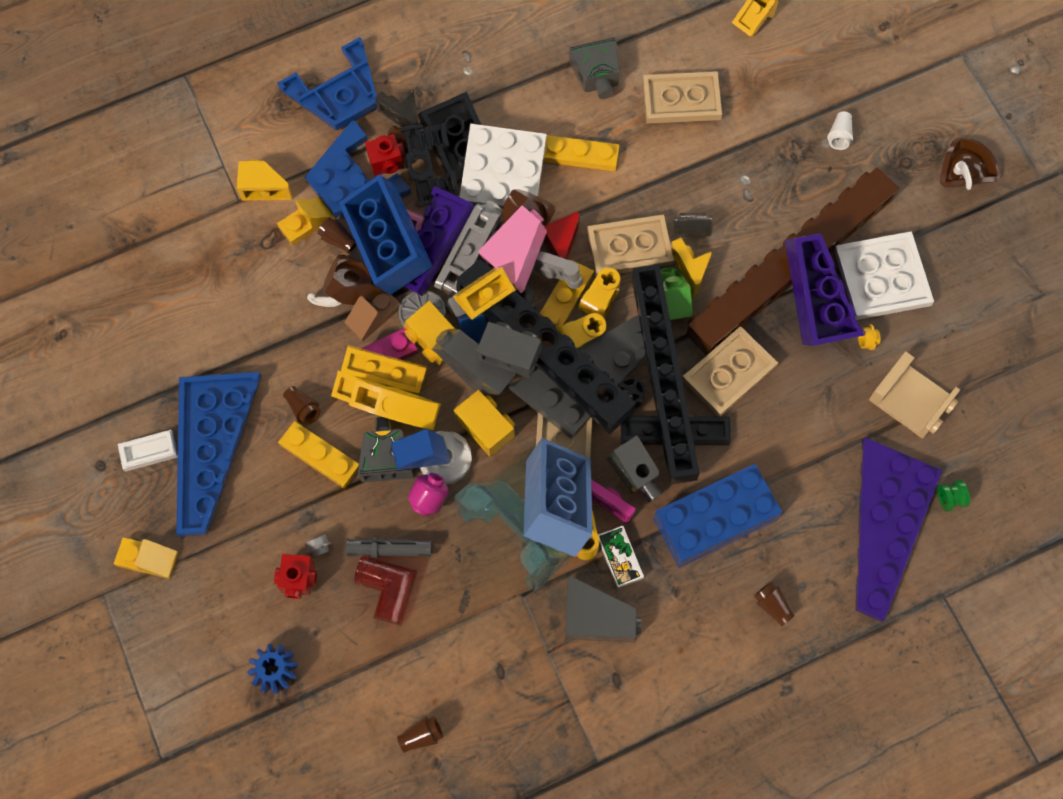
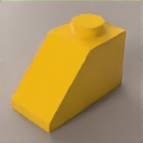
M249 159L238 162L236 189L242 201L293 200L289 184L265 161Z

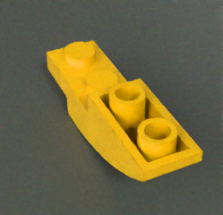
M338 370L331 394L332 397L346 401L352 407L378 416L434 430L441 406L440 403L399 388L388 387L377 382L340 373L341 370Z

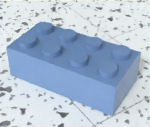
M541 438L526 460L523 536L552 547L559 552L576 557L592 536L590 458Z

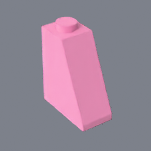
M523 206L478 251L481 257L494 268L503 267L510 281L520 293L525 290L547 233L542 225L544 219L534 209L529 212Z

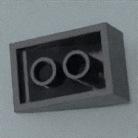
M467 92L417 114L423 129L445 123L449 146L442 149L440 146H435L433 149L445 172L455 171L456 181L463 177L470 124L481 125ZM438 131L441 144H443L441 132Z

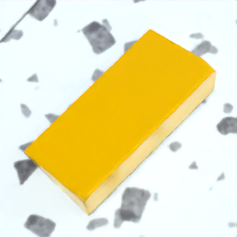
M495 267L454 294L453 297L470 319H474L516 289L503 267Z

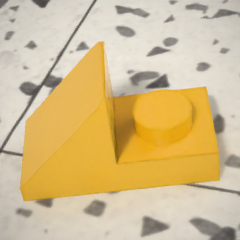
M747 0L732 23L750 37H754L766 18L774 17L779 0Z
M321 198L295 200L298 210L277 223L278 228L292 246L319 230L327 218L335 219V216Z
M682 238L672 241L671 244L674 262L690 285L691 293L694 296L699 292L712 252L694 259L691 247L685 245Z
M122 538L114 565L170 579L179 552L147 539H143L140 542Z

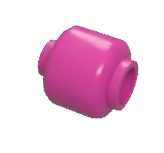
M436 473L423 474L416 478L408 494L411 508L420 515L429 516L441 510L449 494L444 478Z

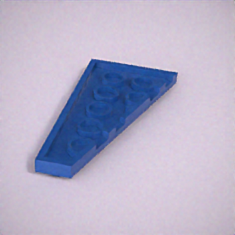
M260 372L179 377L176 534L179 537L208 534L262 377Z

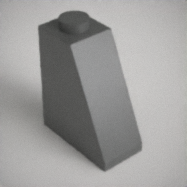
M460 329L444 330L436 338L437 343L432 350L475 392L479 390L481 393L499 395L515 376V373L479 361L476 353L479 344Z
M568 577L566 640L634 642L636 634L641 635V617H636V608L574 577Z

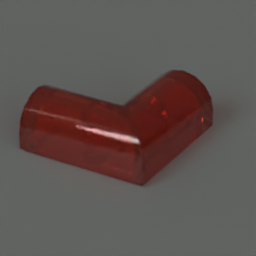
M362 556L356 568L355 584L381 591L373 618L401 626L417 570Z

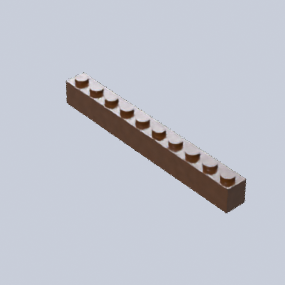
M878 167L870 174L865 172L852 189L847 187L843 190L834 204L831 202L826 204L816 219H808L798 234L792 233L786 239L821 233L829 253H832L836 245H841L889 205L895 199L899 187ZM785 240L780 249H773L765 256V261L759 266L757 264L753 265L746 272L744 279L740 282L738 280L734 281L726 289V294L721 298L716 296L707 305L708 309L702 314L697 312L689 319L686 335L706 356L740 326L743 328L792 286Z

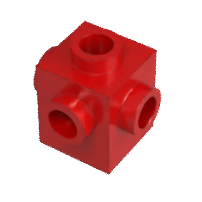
M394 134L382 135L374 140L364 142L374 176L385 173L392 174L398 171V169L404 168L402 158L406 155L402 142L397 143Z
M282 554L280 568L277 567L275 570L274 584L277 585L281 593H285L284 597L301 599L302 595L310 596L311 587L315 588L317 583V571L314 570L315 562L311 556Z

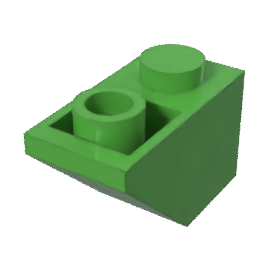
M672 267L661 269L670 320L693 316L690 285L680 270Z

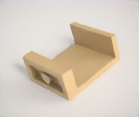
M905 351L876 388L869 401L923 439L928 432L934 434L943 423V420L939 418L945 411L949 414L959 402L955 399V396L960 389L955 387L950 394L909 366L914 357Z

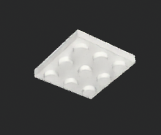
M470 124L460 198L477 204H486L487 201H492L499 207H504L508 195L514 189H520L538 196L547 134Z
M912 231L835 246L834 253L849 303L852 304L855 311L854 316L856 320L929 307L934 303Z

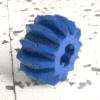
M268 644L266 647L267 653H264L259 648L256 650V653L260 656L259 659H249V663L256 667L249 669L247 673L249 676H256L251 683L255 687L261 685V692L267 693L271 687L272 692L278 694L280 684L285 689L290 687L286 682L287 678L291 680L296 679L297 676L290 672V670L298 668V663L291 661L294 654L291 651L285 653L283 645H279L275 650L272 644ZM275 663L279 668L276 673L272 671L271 675L267 669L269 665L274 666Z

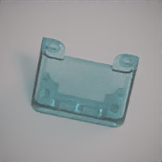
M493 480L468 484L454 496L458 514L467 524L474 519L484 520L488 524L498 515L527 544L521 552L520 561L522 567L529 574L525 583L535 593L568 561L569 554L559 552L552 547L523 536L525 501L506 482Z

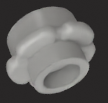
M326 534L305 543L308 549L306 554L312 553L314 557L329 552L328 546L332 542L328 541Z

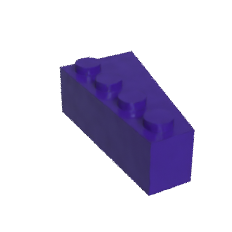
M822 234L786 239L785 246L802 344L815 346L864 336V332L854 316L855 311L852 304H849L844 293L843 283L835 272L834 262Z

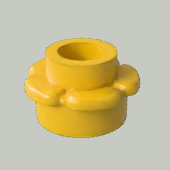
M868 324V327H862L864 336H859L858 341L862 349L873 351L876 345L880 344V332L878 329H874L872 324Z

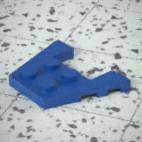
M361 37L341 47L342 53L352 66L351 68L312 90H308L297 72L277 82L280 91L336 131L348 125L352 120L355 121L378 108L379 103Z
M354 120L348 124L305 176L308 185L321 198L335 218L344 215L338 202L370 181L348 154L368 141L367 135ZM398 173L387 179L396 186L402 197L411 194V189Z

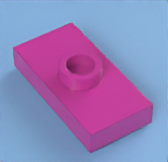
M591 479L592 501L625 523H630L635 515L636 508L622 500V496L616 490L610 487L605 489Z

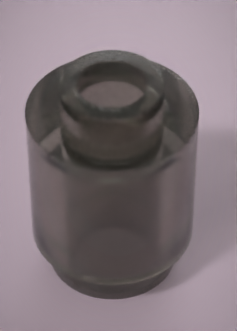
M680 212L679 218L675 217L674 233H679V238L704 239L705 236H711L712 216L705 213Z

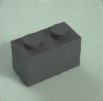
M488 322L476 353L479 361L531 378L542 350L541 340L534 333L514 331L511 326L503 322H497L496 324Z

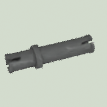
M372 537V539L347 538L346 540L347 557L371 556L372 559H378V556L431 557L432 552L431 539L387 540Z

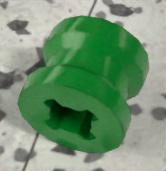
M956 480L952 485L940 484L937 486L938 500L944 511L949 512L957 506L964 508L970 505V494L963 480Z

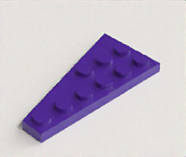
M864 437L862 440V479L859 502L858 576L856 580L855 610L883 622L942 470Z

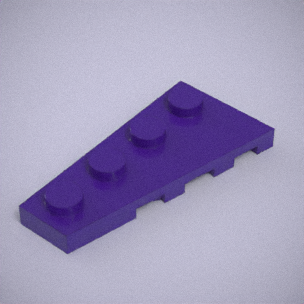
M436 186L433 187L431 195L434 196L431 205L426 206L423 215L426 219L422 230L417 231L433 267L403 286L420 296L424 295L475 207L471 202Z

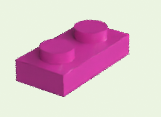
M405 328L361 348L401 360L418 354L415 344L405 335Z

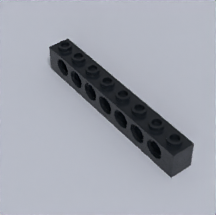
M479 259L457 277L456 291L459 292L494 267ZM517 290L481 313L491 323L503 322L511 326L514 331L520 333L529 331L537 335L541 342H550L552 346L545 347L542 345L536 366L607 433L611 434L633 414L636 405L633 396L627 390H621L614 383V379L608 372L601 371L594 365L593 359L587 353L580 352L569 336L562 335L556 329L554 323L548 317H543L539 314L534 304L528 299L524 300L517 293ZM503 306H511V307H513L514 309H513V310H510V311H507V310H504L502 307H503ZM528 323L533 327L527 329L523 328L521 324ZM568 359L572 364L564 365L559 360ZM587 377L591 380V383H582L579 378ZM606 395L611 401L603 402L599 399V396Z
M655 264L632 268L631 280L669 484L697 481L700 472L660 265Z

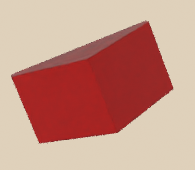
M574 212L544 226L547 233L543 241L552 255L568 260L580 226V213Z

